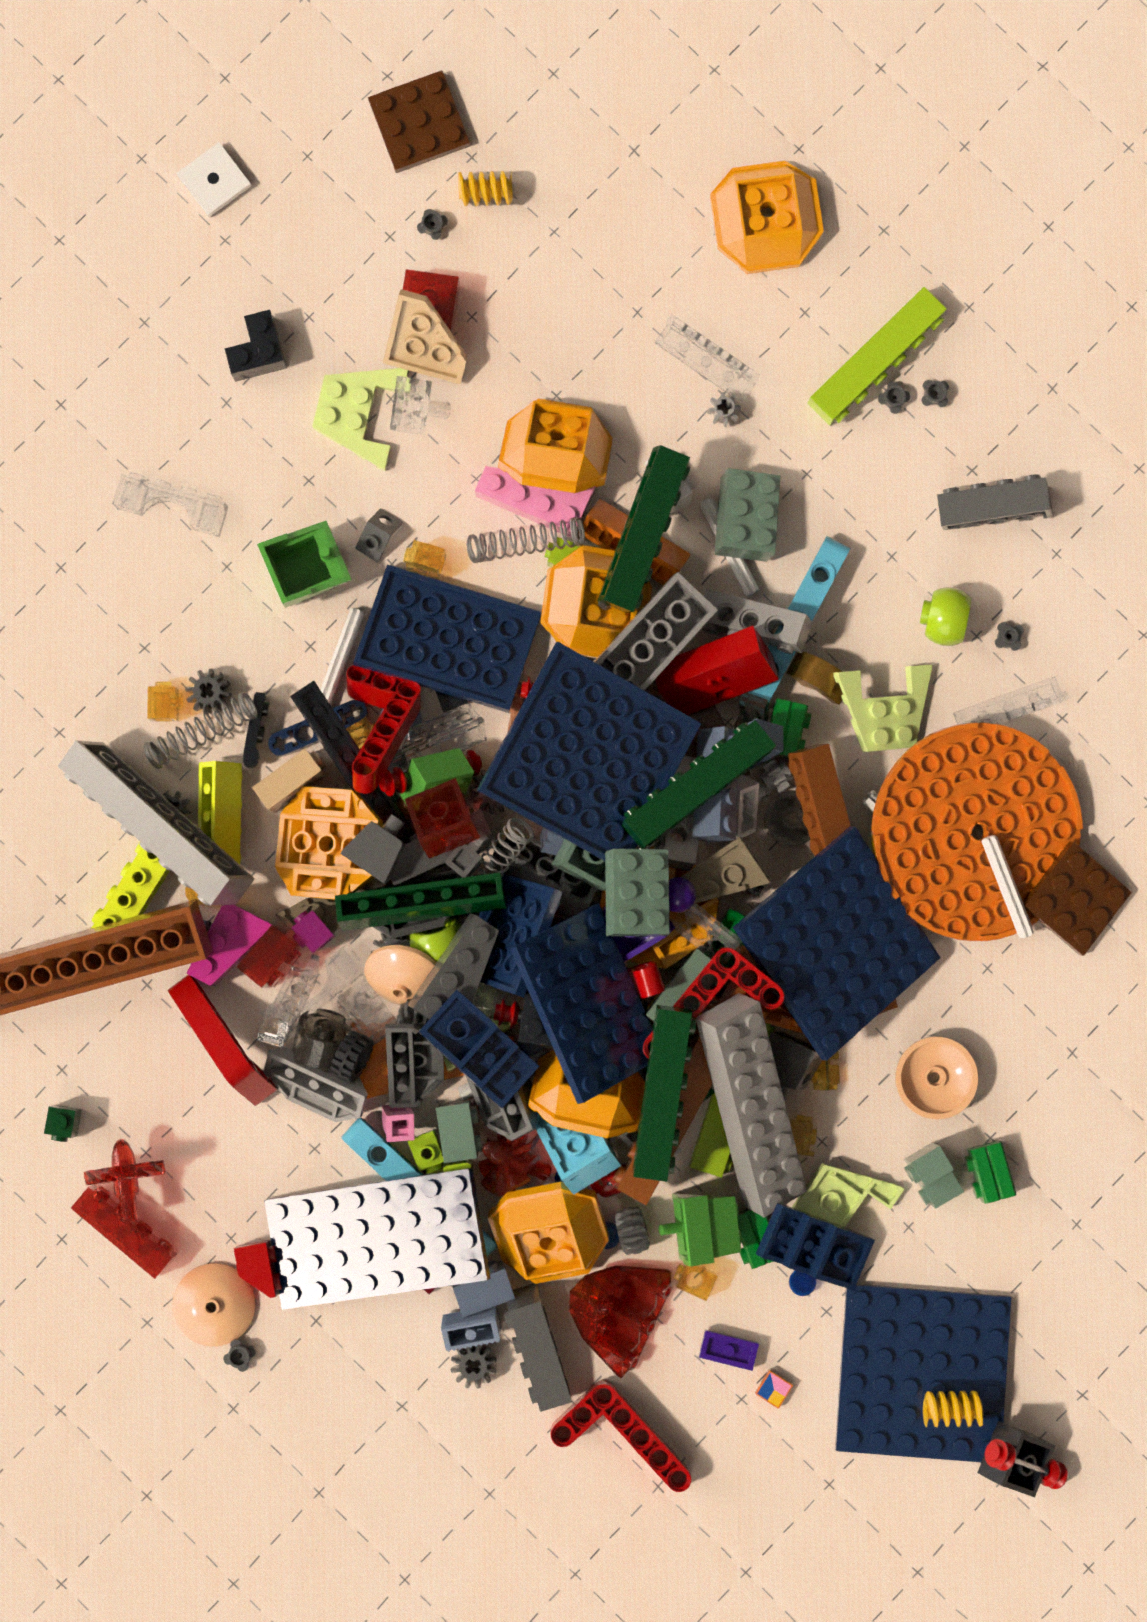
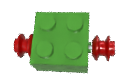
M460 748L413 758L407 773H404L399 767H394L392 773L387 769L379 786L388 796H393L396 789L413 818L431 816L445 810H455L462 806L472 777L477 776L482 768V760L475 751L468 750L466 755H464Z

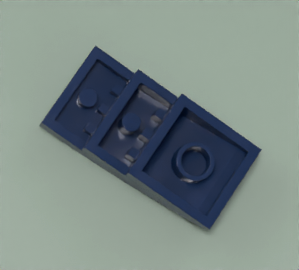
M458 990L447 999L419 1030L440 1053L501 1109L539 1067L494 1022Z
M777 1203L756 1255L783 1264L789 1269L809 1274L815 1279L854 1290L875 1239L820 1217Z

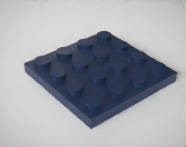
M503 874L502 880L506 908L483 911L479 914L481 919L499 931L480 982L524 998L528 989L510 948L550 928L555 912L559 908L563 892L555 888Z

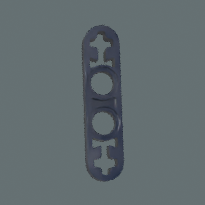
M351 700L333 708L342 723L343 719L338 714L339 711L343 710V714L346 715L352 712V706L363 709V712L359 713V719L356 720L354 716L346 718L348 724L345 725V728L347 730L366 721L368 709L363 702ZM303 720L272 734L269 738L268 746L273 754L283 757L320 741L314 732L313 737L309 741H302L299 738L298 732L300 728L309 726L307 721ZM293 731L294 739L299 745L294 747V743L289 742L285 744L284 751L274 748L278 737H281L282 740L290 739L291 737L288 733Z

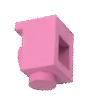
M382 1105V1127L385 1131L387 1142L414 1140V1113L411 1108H390L389 1105Z

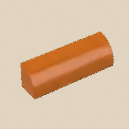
M599 499L583 522L585 538L603 549L615 551L628 515ZM661 536V551L657 558H653L650 568H653L651 578L664 585L677 572L680 574L691 554Z

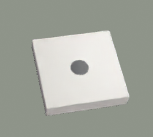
M219 142L176 173L208 217H211L251 187V183Z

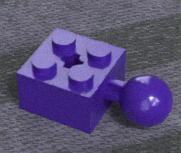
M683 877L669 879V910L676 913L689 910L696 900L694 885ZM604 906L601 910L606 919V906ZM669 919L670 934L675 929V926ZM668 935L613 936L625 962Z

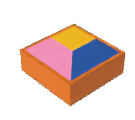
M769 1369L756 1389L755 1394L779 1409L793 1384Z

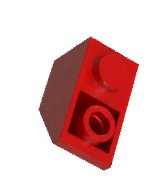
M270 1240L236 1246L234 1248L238 1276L269 1298L277 1297L279 1294L278 1290L282 1289L279 1280L280 1274L275 1273L273 1262H277L275 1246H270Z

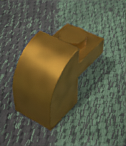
M804 651L802 653L798 652L786 674L802 686L816 690L834 704L840 705L843 700L841 697L843 693L839 682L836 683L834 679L835 672L843 671L815 655Z

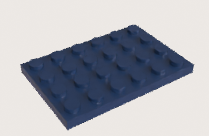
M387 564L353 663L355 666L417 682L422 687L509 713L536 633L541 612Z
M599 904L592 905L510 948L577 1104L585 1103L648 1066L649 1058L644 1054L643 1044L653 1028L648 1017L645 1015L644 1007L613 936H606V919ZM651 1041L648 1043L649 1050L651 1047Z

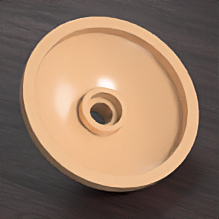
M388 945L376 949L369 955L364 972L369 985L378 995L391 1003L400 1005L406 1003L407 999L413 998L437 962L418 949L403 945Z
M928 1037L913 1043L904 1051L896 1067L895 1083L901 1100L911 1111L929 1119H946L959 1114L970 1104L977 1090L978 1071L972 1056L961 1044L944 1037ZM932 1072L938 1074V1080L934 1083L929 1079Z
M208 1263L191 1270L178 1284L173 1298V1313L180 1330L192 1341L205 1346H223L231 1343L234 1339H238L248 1329L255 1314L256 1300L251 1284L238 1276L236 1268L222 1263ZM209 1302L215 1303L216 1311L210 1312L207 1309V1304Z

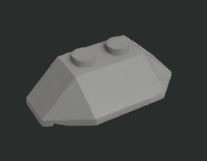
M309 1047L277 1048L268 1051L263 1073L267 1078H271L276 1088L287 1100L334 1122L353 1118L358 1119L363 1114L368 1094L360 1077L358 1076V1079L353 1084H349L331 1075L330 1067L333 1064V1058Z

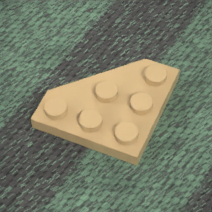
M400 289L383 363L461 384L468 356L427 296Z

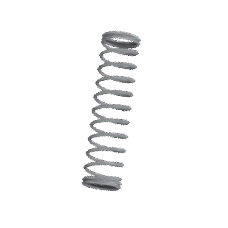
M571 518L570 530L574 543L569 545L567 542L566 524L561 519L560 531L564 544L560 547L557 545L555 523L551 521L549 528L554 545L553 548H548L546 545V528L541 522L539 532L544 546L542 550H539L536 547V530L531 524L529 526V535L534 548L529 552L526 549V532L521 526L519 528V537L524 549L522 553H518L516 551V534L514 529L510 528L509 539L514 551L512 555H508L506 553V536L501 529L499 531V541L503 555L499 557L496 554L497 543L495 534L490 531L489 543L493 552L492 558L486 556L487 544L484 534L480 533L479 539L476 535L470 534L466 543L467 553L473 563H481L485 558L488 561H492L495 556L498 559H502L505 555L511 558L515 553L518 556H522L525 551L528 554H533L535 549L542 553L545 548L549 551L554 550L555 546L561 550L565 545L570 548L574 547V545L579 547L584 544L585 532L580 518ZM577 525L579 528L580 541H578L577 538ZM521 530L523 531L524 542H523V539H522V532H521ZM511 531H512L513 537H514V544H513V541H512ZM501 532L504 538V546L501 539ZM491 534L494 540V548L491 541ZM481 535L484 541V550L481 543ZM472 538L475 542L477 556H475L472 549Z
M245 692L238 694L239 704L235 698L231 697V704L241 717L240 724L234 722L229 707L226 703L222 702L223 712L232 722L230 729L225 727L220 712L217 708L213 707V715L223 728L221 734L216 732L209 714L203 712V718L207 726L213 731V738L206 736L202 722L199 718L194 717L195 726L204 737L203 743L197 741L193 727L189 722L185 721L186 731L195 742L194 748L188 746L184 732L180 727L176 726V734L186 747V752L184 753L179 751L173 734L167 731L166 737L170 745L177 752L175 758L170 756L164 739L158 736L157 742L164 754L168 756L167 762H163L159 749L152 741L145 742L144 752L148 761L153 767L160 769L163 767V764L167 765L170 759L177 760L179 754L186 755L188 749L196 750L197 744L204 746L207 739L213 741L216 735L223 736L225 730L232 731L234 725L241 726L243 720L251 721L257 717V709L254 702ZM243 697L245 698V700H246V702H247V704H248L249 710H248V708H247L246 705H245V702H244V700H243ZM242 710L249 719L243 717ZM187 725L190 727L193 735L190 733ZM178 730L181 732V734H182V736H183V738H184V741H183V739L181 738V736H180ZM169 735L172 737V739H173V741H174V743H175V746H174V744L172 743V741H171ZM160 740L163 742V744H164V746H165V748H166V751H165V749L163 748V746L161 745ZM151 753L155 757V759L158 760L159 765L155 762V760L151 756Z
M511 818L507 825L503 827L504 832L498 833V839H494L492 846L486 848L487 853L481 855L482 858L488 855L493 862L500 865L501 871H497L486 861L482 862L486 868L494 873H501V877L509 869V865L514 863L515 858L520 855V852L526 848V844L530 843L534 838L532 828L522 819ZM511 822L522 824L529 831L530 837L525 839L523 833L518 828L510 825ZM512 828L518 831L522 837L518 836ZM505 834L508 839L515 842L518 850L512 849L506 842L501 840L500 835ZM499 841L512 852L513 857L506 856L502 850L494 846V843ZM493 848L499 855L505 857L507 864L500 863L495 856L489 854V849ZM477 868L481 875L487 874L484 870Z

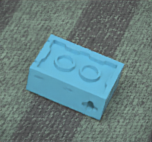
M538 1113L536 1131L561 1180L573 1195L621 1166L607 1138L552 1126Z

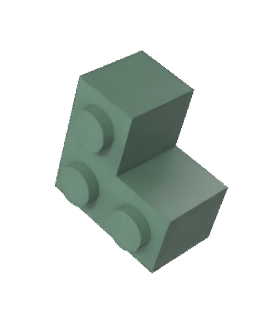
M471 1101L437 1106L436 1113L444 1163L477 1158V1152L482 1151L480 1134L475 1135L474 1124L479 1122L477 1106H472Z
M930 1143L904 1159L907 1163L904 1170L910 1180L916 1184L918 1183L921 1187L918 1193L926 1206L931 1204L936 1209L964 1192L952 1172L954 1170L939 1145Z

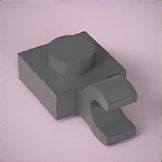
M478 831L468 845L461 841L444 862L461 877H471L485 860L479 853L484 851L491 844L492 840L483 832Z

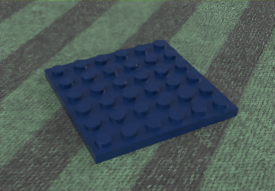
M556 642L477 791L605 861V852L611 849L636 848V842L622 826L623 821L626 819L624 814L636 804L642 807L648 802L646 797L657 788H660L662 791L669 786L668 780L674 776L701 723L562 643Z
M855 826L848 827L733 927L760 969L783 989L784 1005L821 1060L830 1059L941 958L920 925L906 913L901 898L894 899L891 895V885L884 881L877 859Z
M857 1284L854 1290L846 1288L835 1451L981 1462L998 1421L1004 1422L1011 1297ZM931 1391L934 1397H936L938 1391H943L945 1397H947L949 1391H954L958 1397L960 1391H965L969 1397L971 1391H976L982 1401L983 1425L979 1427L977 1420L973 1419L972 1426L968 1427L966 1420L962 1419L960 1427H957L955 1420L951 1419L949 1427H946L943 1419H940L938 1427H935L932 1419H929L928 1425L925 1427L923 1401L926 1392Z

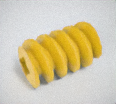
M482 171L479 172L477 179L474 178L472 172H469L466 180H464L462 173L458 172L459 200L462 199L464 206H468L472 198L475 206H479L481 198H483L486 206H489L492 198H494L496 205H500L502 198H505L507 205H511L513 199L512 171L509 178L506 177L504 171H501L498 179H496L494 171H490L488 179L485 178Z
M931 1391L926 1392L923 1401L925 1427H927L929 1419H932L935 1427H938L940 1419H943L946 1427H949L951 1419L955 1420L957 1427H960L962 1419L966 1420L968 1427H971L973 1419H976L979 1427L983 1425V1407L978 1393L971 1391L968 1397L965 1391H960L957 1397L954 1391H949L947 1397H945L943 1391H938L936 1397H934Z

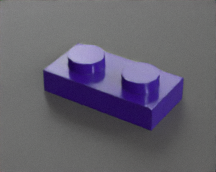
M705 1329L699 1358L753 1371L759 1343Z

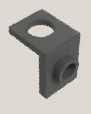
M380 508L368 520L355 549L378 562L391 536L399 529L403 522ZM384 518L389 520L392 523V526L383 524L379 519Z

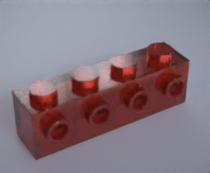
M95 1184L88 1186L72 1205L71 1209L154 1279L159 1277L178 1255L173 1251L174 1247L164 1238L159 1239L152 1233L153 1229L142 1220H136L131 1215L132 1211L120 1202L117 1204L111 1199L110 1192L101 1185L96 1186Z

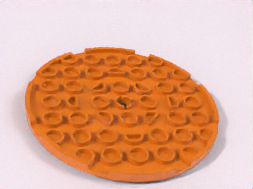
M965 723L946 727L929 734L910 747L897 760L886 776L878 793L871 825L873 854L878 861L884 881L891 885V895L894 899L900 897L906 913L926 929L942 936L966 941H991L1017 933L983 847L982 839L991 835L998 837L1022 902H1024L1069 841H1073L1080 846L1083 822L1078 796L1073 783L1063 766H1060L1049 753L1050 751L1029 735L1014 728L989 723ZM975 824H979L983 828V836L978 840L971 836ZM1026 910L1031 925L1039 921Z

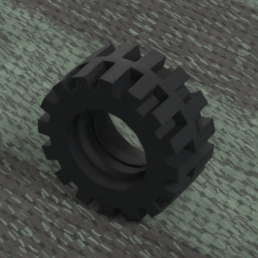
M354 1030L350 1031L344 1037V1041L340 1043V1047L332 1060L333 1064L330 1067L331 1075L349 1084H353L358 1079V1076H361L363 1069L367 1066V1061L371 1057L370 1054L374 1046L372 1039Z

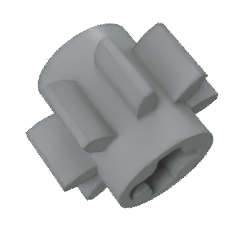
M721 392L718 400L713 397L711 398L710 402L714 408H709L707 414L714 415L713 424L719 421L723 423L724 427H727L730 419L737 422L738 417L734 412L740 411L741 405L734 404L735 395L729 398L725 397L724 392ZM721 405H725V408L729 409L728 414H723V411L720 410Z
M772 760L763 766L765 772L760 775V778L769 792L776 789L778 794L790 788L788 781L792 780L793 776L783 761L776 764L775 760Z

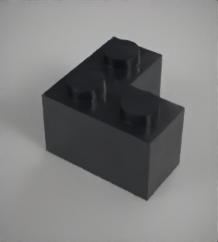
M271 310L244 316L250 342L224 348L234 381L237 382L287 369Z

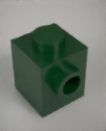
M59 1105L49 1106L44 1134L51 1135V1140L67 1142L68 1138L77 1137L82 1109Z

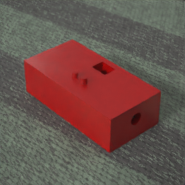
M754 625L677 655L656 677L658 691L668 705L686 715L693 714L779 680L773 655Z

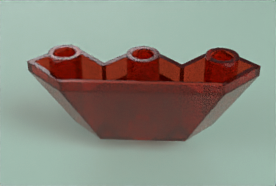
M615 1265L585 1275L570 1290L569 1311L582 1339L615 1375L621 1379L629 1370L632 1371L637 1366L642 1350L655 1327L656 1320L666 1299L672 1291L671 1271L667 1269Z

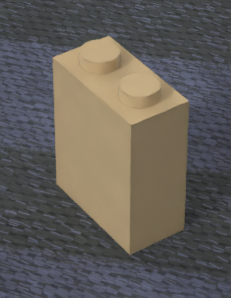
M303 749L252 787V789L267 809L275 814L297 796V792L302 786L311 787L326 776V773L323 771L326 765L315 751L310 753Z

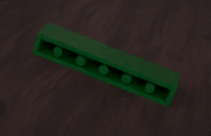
M662 445L653 447L600 591L598 602L625 613L634 612L635 609L640 607L643 600L642 588L644 583L647 584L652 576L653 568L650 567L653 558L658 557L662 548L661 536L663 532L668 530L671 524L672 517L669 515L672 506L675 507L681 496V491H679L680 484L686 480L690 472V466L688 465L690 457Z
M756 720L749 725L746 721L733 731L735 736L728 741L725 738L718 741L711 748L714 752L706 758L703 754L690 763L692 768L685 774L679 771L668 780L670 784L662 791L660 788H657L646 797L648 802L642 807L636 804L624 814L626 819L623 821L622 826L640 849L648 848L775 749L776 744Z
M501 873L335 895L337 923L342 931L506 908Z
M663 1005L656 1006L632 1169L633 1177L667 1182L668 1174L674 1173L675 1157H671L672 1146H678L680 1129H675L676 1119L682 1118L684 1101H679L681 1090L686 1091L688 1074L683 1073L685 1062L690 1063L692 1046L688 1045L689 1034L694 1035L696 1018L692 1017L690 1009Z

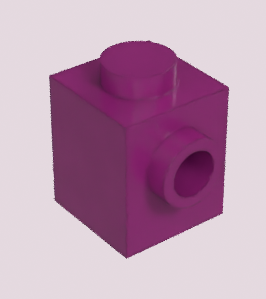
M305 910L293 920L296 924L292 927L295 932L292 937L302 949L307 946L314 954L336 937L313 910L309 913Z

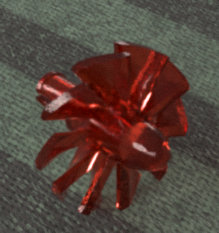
M498 1133L497 1141H491L487 1138L482 1150L487 1159L479 1161V1169L484 1177L480 1182L481 1185L492 1194L500 1197L529 1183L531 1178L527 1174L543 1181L547 1180L548 1178L542 1174L550 1176L552 1171L551 1165L539 1161V1154L533 1156L529 1152L533 1150L540 1139L538 1133L528 1144H526L528 1134L514 1141H510Z
M120 1138L113 1147L111 1167L84 1172V1182L87 1186L113 1182L114 1195L120 1201L121 1223L140 1220L136 1195H139L138 1192H140L138 1178L164 1175L165 1163L164 1160L136 1164L134 1152L129 1143Z

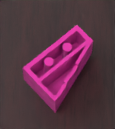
M235 904L222 905L208 931L213 952L207 959L191 963L187 974L210 986H216L277 926Z

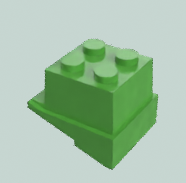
M326 520L257 544L285 608L340 586L343 583L352 581Z
M672 1193L675 1222L661 1224L658 1229L661 1236L676 1233L679 1260L683 1261V1264L698 1266L715 1263L714 1258L741 1252L742 1235L738 1228L737 1216L739 1208L735 1196Z

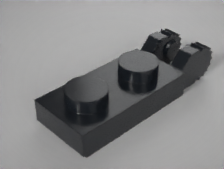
M260 692L254 693L253 702L257 709V717L249 721L243 752L244 758H242L244 766L249 769H253L259 763L260 753L256 746L257 743L263 742L265 727H260L262 716H268L270 701L265 700L266 694Z

